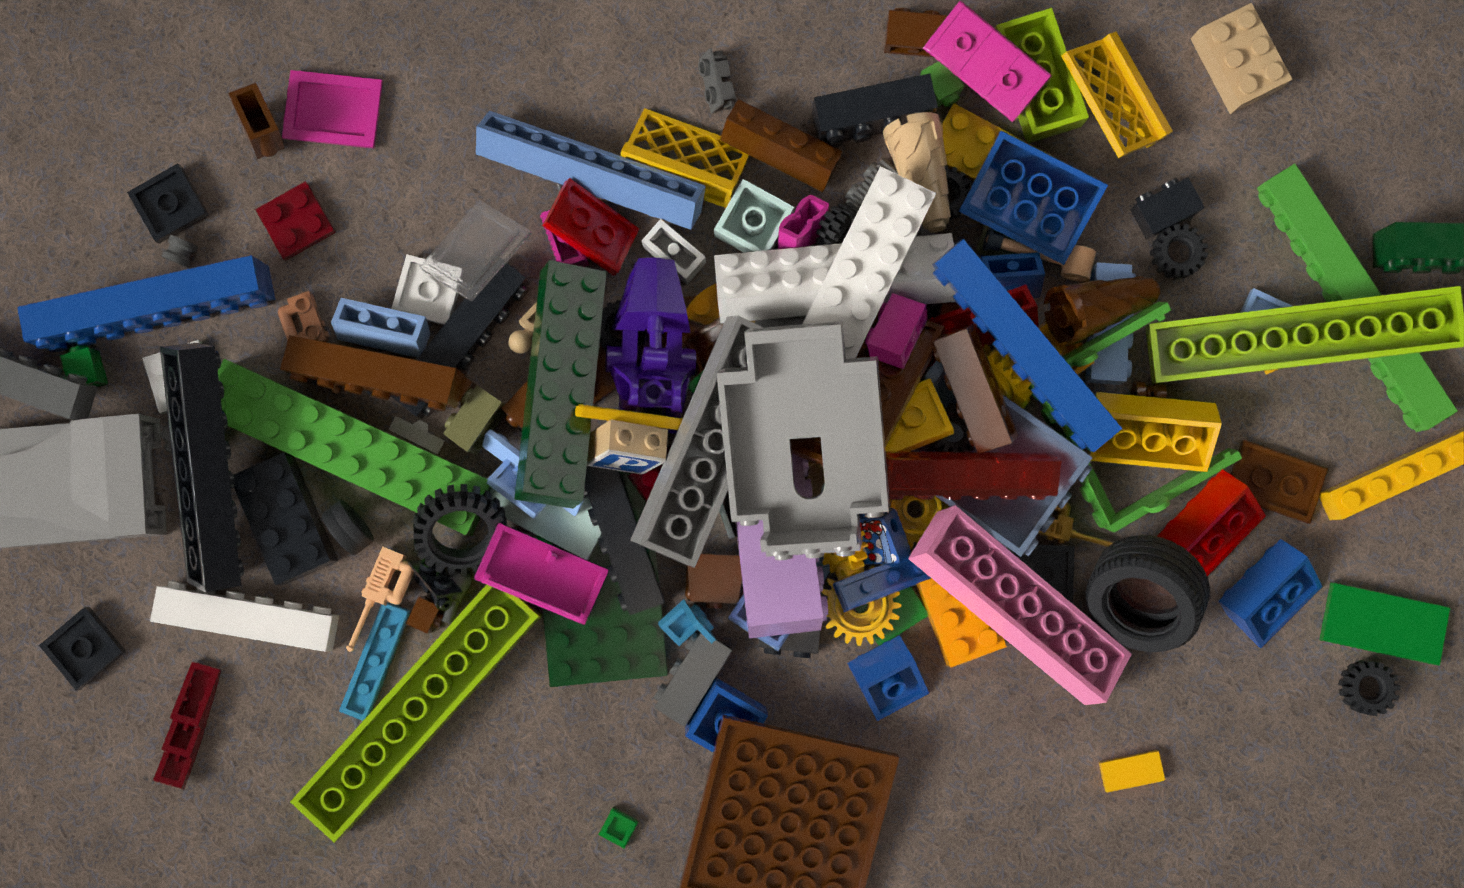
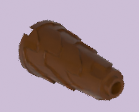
M1143 276L1059 285L1048 290L1045 295L1044 305L1050 303V310L1044 312V316L1053 337L1059 343L1067 341L1065 346H1069L1103 331L1107 326L1118 323L1131 314L1152 306L1157 302L1161 290L1157 281L1149 277L1144 278Z

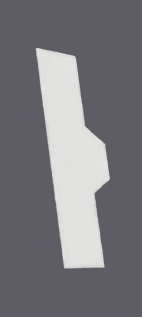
M395 416L389 428L390 431L436 454L439 453L444 443V440L428 433V424L421 420L411 424Z

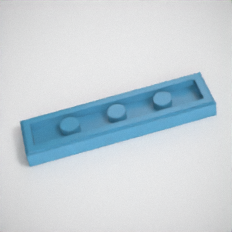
M387 602L386 606L381 604L339 712L363 721L373 711L412 610Z

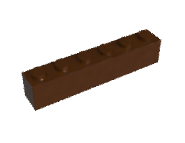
M291 335L288 337L280 370L290 374L289 379L293 381L307 383L308 379L316 380L317 385L334 389L335 384L345 386V391L355 394H362L363 390L370 391L373 397L389 400L390 396L400 397V402L417 406L418 401L428 403V408L438 411H445L446 407L457 408L465 376L461 371L452 367Z

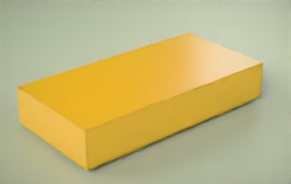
M1158 750L1099 762L1104 790L1107 793L1165 781Z

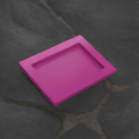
M290 70L282 138L375 149L383 81L380 79Z

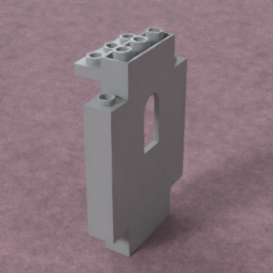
M843 321L748 329L744 332L748 367L724 368L717 372L731 522H740L742 526H751L758 524L759 520H763L764 533L760 539L761 552H766V557L774 556L775 560L792 559L793 555L805 554L806 558H820L824 556V553L835 552L837 556H852L855 554V551H860L862 545L859 514H864L867 518L881 517L884 515L883 512H889L890 507L878 356L846 359ZM821 437L825 487L823 492L817 497L807 498L800 495L794 485L790 439Z

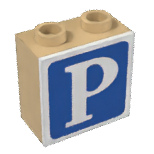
M609 420L590 432L587 466L644 474L666 462L668 429Z

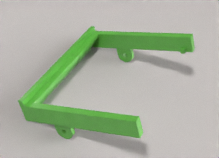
M1157 302L1062 357L1070 367L1085 366L1099 357L1097 354L1099 351L1155 319L1160 322L1166 319L1164 314L1171 311L1168 302ZM1031 384L1028 389L1032 390L1034 385ZM1047 401L1044 404L1041 403L1043 407L1041 414L1045 422L1049 426L1052 425L1055 432L1077 446L1070 438L1074 434L1067 425L1061 427L1051 415L1054 409ZM1227 448L1211 458L1208 472L1189 470L1117 513L1114 512L1093 468L1084 481H1080L1082 486L1079 490L1083 498L1088 503H1091L1095 511L1092 513L1096 524L1100 528L1116 532L1147 513H1157L1166 509L1170 505L1171 499L1237 462L1242 457L1238 450Z

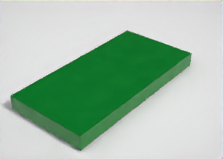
M1330 583L1319 640L1440 666L1450 608L1347 585Z

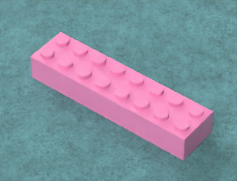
M956 505L938 511L908 559L1084 705L1106 703L1132 653Z

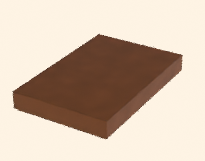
M1242 440L1239 448L1242 459L1234 463L1231 475L1249 487L1262 509L1311 524L1328 468L1247 440Z

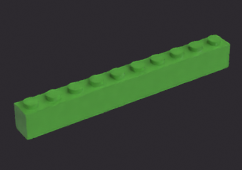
M1296 164L1291 165L1257 187L1261 203L1265 207L1270 208L1274 214L1276 226L1280 231L1285 232L1291 240L1290 246L1297 256H1301L1306 263L1308 275L1319 283L1323 289L1322 295L1326 302L1382 296ZM1420 353L1368 359L1372 364L1370 366L1372 373L1376 378L1382 379L1387 387L1386 392L1389 399L1394 404L1399 405L1404 413L1403 420L1409 428L1414 429L1416 432L1429 430L1457 412V409Z

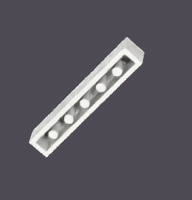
M168 581V586H157L150 622L324 652L333 650L339 615L331 614V608L313 606V611L302 609V603L284 601V606L273 604V598L255 596V601L244 599L245 594L226 591V596L215 594V591L205 593L198 588L197 591L186 589V583Z

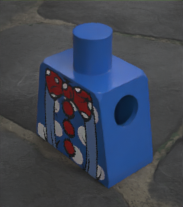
M889 508V512H883L884 515L881 517L867 518L864 514H859L861 531L865 533L862 541L868 544V547L863 548V551L868 555V558L862 560L864 564L901 563L911 552L898 513L894 508Z

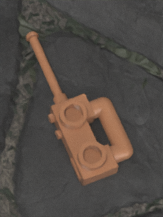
M310 291L288 298V305L278 309V316L287 341L289 335L321 342L329 341L328 337L330 335L324 329L326 324L320 318L315 298ZM299 314L303 330L299 334L296 331L292 315ZM336 384L332 390L335 394L340 392V388Z

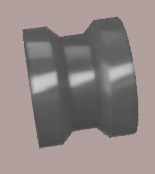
M170 235L168 239L170 245L167 250L163 251L161 257L189 268L191 265L190 257L192 253L197 251L198 246Z

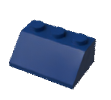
M1280 539L1274 546L1269 547L1265 551L1264 556L1253 567L1245 571L1243 577L1233 587L1228 588L1224 592L1219 603L1226 615L1258 647L1262 648L1323 586L1309 558Z

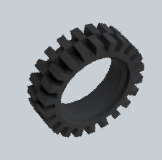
M454 484L447 486L446 494L443 493L441 488L435 490V498L430 494L425 497V505L420 503L414 516L413 539L415 550L418 549V556L420 559L425 558V564L429 567L435 563L436 571L442 573L445 567H448V575L454 576L455 569H461V576H468L467 568L472 567L473 573L476 574L498 523L507 526L504 507H500V501L496 497L492 500L489 491L485 490L480 495V487L473 486L472 492L467 491V484H460V491L455 492ZM468 511L479 515L486 522L489 529L485 539L478 545L468 549L456 550L442 545L435 538L433 527L442 516L448 513Z

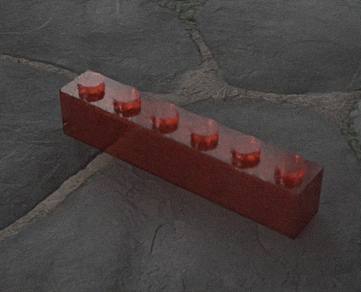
M886 451L889 499L902 500L904 496H914L921 500H931L933 496H943L950 500H960L961 496H971L974 499L988 500L990 496H999L1007 500H1016L1018 496H1027L1035 500H1044L1046 496H1058L1062 461L1050 453L983 452L978 454V452Z

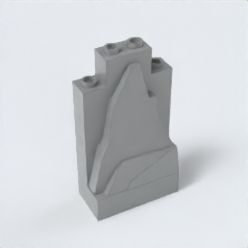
M142 414L71 420L67 424L0 429V549L167 535L165 506L155 505L152 449L162 448L159 435L161 432L160 419Z

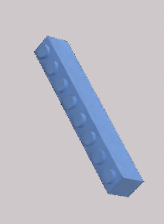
M489 111L476 126V155L562 185L567 179L571 178L597 198L605 199L690 230L702 212L706 185Z

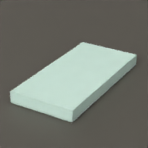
M492 488L490 490L492 500L496 497L500 501V507H504L507 520L587 561L589 560L598 542V538L601 536L599 526H593L589 517L588 510L592 508L589 497L583 498L584 502L576 516H573L562 507L546 505L533 519Z

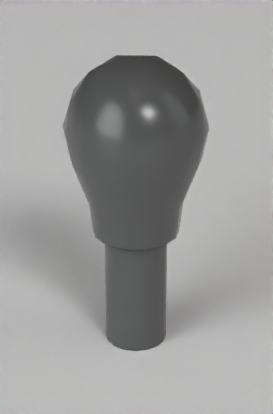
M455 569L454 576L449 575L463 593L453 595L451 608L444 611L442 619L444 623L451 624L455 620L458 605L462 602L464 595L472 584V576L468 570V576H461V569Z

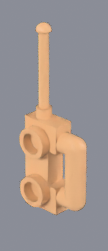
M382 547L371 575L366 579L367 584L361 591L362 597L367 598L365 601L366 605L350 643L346 646L349 652L355 650L354 646L369 611L375 602L385 606L387 602L395 605L402 602L414 574V571L408 565V561H405L407 556ZM398 570L401 574L394 591L389 590L388 585L394 572Z

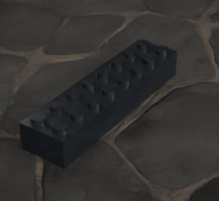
M200 343L161 346L160 355L187 582L205 593L242 586L241 576L244 575V567L241 559L238 558L237 549L241 545V539L238 530H235L234 522L238 512L236 503L232 500L231 489L234 488V477L228 468L231 449L228 441H225L224 429H227L228 421L221 405V399L224 398V387L218 378V369L221 367L220 354L218 351H215V346Z

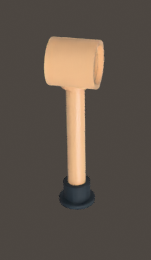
M992 228L987 230L983 242L984 251L988 249L995 251L1003 249L1018 254L1037 252L1018 241L1004 238L1003 234L993 232ZM1075 245L1064 265L1040 253L1041 260L1061 265L1062 277L1079 282L1090 281L1096 255L1095 250Z

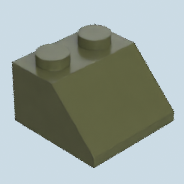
M477 385L474 390L470 388L461 400V403L464 405L457 414L454 412L450 415L444 425L447 429L443 433L462 449L474 455H478L482 449L486 432L489 429L494 431L503 419L502 407L505 405Z

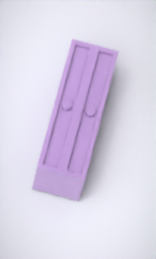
M792 454L795 488L800 495L811 498V479H805L808 476V460ZM759 520L758 524L751 526H742L740 522H735L749 638L821 630L822 622L827 621L828 605L826 596H820V592L823 591L824 575L822 566H816L819 558H806L805 554L793 555V558L788 560H775L774 556L766 557V552H761L760 539L764 533L763 520Z

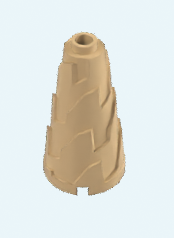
M936 113L907 115L908 123L901 125L900 120L897 119L887 125L883 130V136L898 175L936 193L922 221L924 229H928L930 233H936L946 229V224L949 223V218L951 217L947 196L949 192L945 171L947 161L943 142V124L941 117L939 118Z

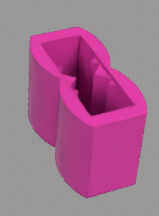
M813 195L802 199L798 203L795 213L785 217L779 226L778 249L808 247L815 244L816 238L819 237L816 234L817 229L822 227L819 223L821 220L825 221L826 217L824 214L829 209V203Z

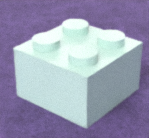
M742 179L714 228V236L743 253L774 250L778 243L779 226L785 217L794 213V207Z

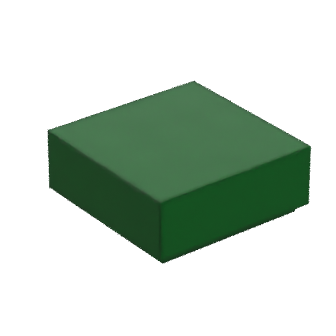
M613 807L598 835L625 849L639 821Z

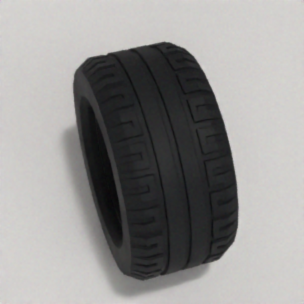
M1130 536L1112 543L1099 557L1087 583L1086 603L1096 624L1118 643L1138 651L1163 652L1183 646L1197 633L1209 602L1210 583L1204 568L1184 547L1171 540L1157 536ZM1132 577L1150 580L1164 587L1174 597L1177 605L1163 610L1141 605L1123 592L1119 581Z

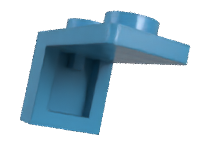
M684 599L658 622L660 628L678 646L697 630L711 644L716 640L711 632L714 626L706 618V614L697 604L691 607Z

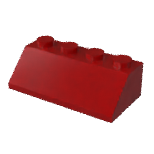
M1222 469L1215 477L1208 481L1207 485L1194 498L1189 500L1186 507L1174 519L1167 523L1166 527L1157 537L1171 540L1184 547L1198 560L1204 568L1206 576H1208L1266 515L1249 487Z

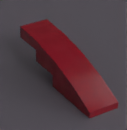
M191 662L170 715L172 723L161 748L164 753L153 781L185 790L209 718L221 674L220 669Z

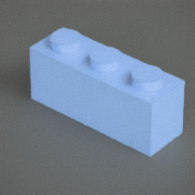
M340 298L331 321L337 340L416 358L425 350L430 337L425 316Z

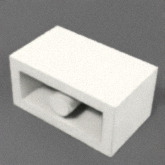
M662 219L656 223L641 241L643 248L655 258L675 260L678 277L686 285L706 264L705 256Z

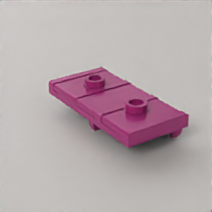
M961 0L923 47L927 53L938 60L1012 123L1016 121L1052 77L1047 70Z
M498 523L474 579L585 625L607 576L608 569Z

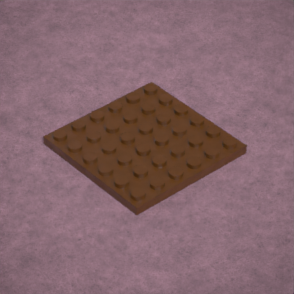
M723 715L679 888H865L898 766L899 755Z

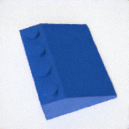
M1000 130L959 212L1064 265L1108 185Z

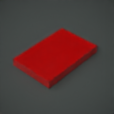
M571 178L564 182L542 225L613 276L619 273L640 229Z

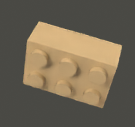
M1252 3L1199 28L1191 38L1230 114L1281 90L1293 80Z

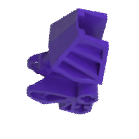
M638 258L628 277L611 330H622L621 346H606L605 371L612 374L619 395L618 410L636 412L637 407L649 409L662 407V416L681 418L691 376L695 375L696 350L682 349V332L690 333V327L675 260ZM647 329L648 334H650V347H644L641 366H637L638 331H645ZM667 332V343L665 348H662V334ZM668 429V433H671V434H676L677 431H678V430Z

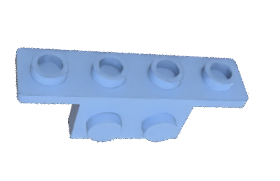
M489 429L485 434L482 446L503 463L488 478L487 484L534 519L546 504L514 500L520 451L512 446L505 436ZM583 502L576 506L574 509L566 507L562 508H564L573 516H576L579 513Z

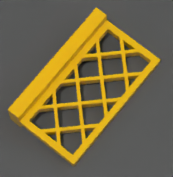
M1116 31L1108 34L1101 40L1066 51L1061 55L1118 158L1141 148L1151 147L1173 132ZM1074 57L1085 63L1084 68L1078 65ZM1092 67L1101 72L1100 78L1092 74ZM1090 83L1099 88L1098 94L1093 91ZM1106 92L1115 97L1114 103L1106 99ZM1105 109L1113 113V120L1107 116ZM1121 118L1129 122V129L1120 124ZM1119 134L1127 138V147L1122 143Z
M646 108L643 109L628 142H625L621 150L622 157L706 185L704 200L724 208L728 206L750 155L720 141L721 136ZM646 120L659 124L660 128L648 131L645 122ZM679 131L685 133L687 138L675 141L671 133ZM665 135L669 144L657 147L653 138ZM647 141L651 149L635 146V143ZM707 141L712 143L715 148L703 151L699 143ZM692 145L696 153L684 156L680 148ZM674 150L678 159L674 160L665 157L662 153ZM735 151L743 155L739 159L730 161L726 152ZM719 155L723 163L712 166L707 158ZM701 160L706 169H698L690 166L689 163ZM728 170L732 180L718 176L716 173Z

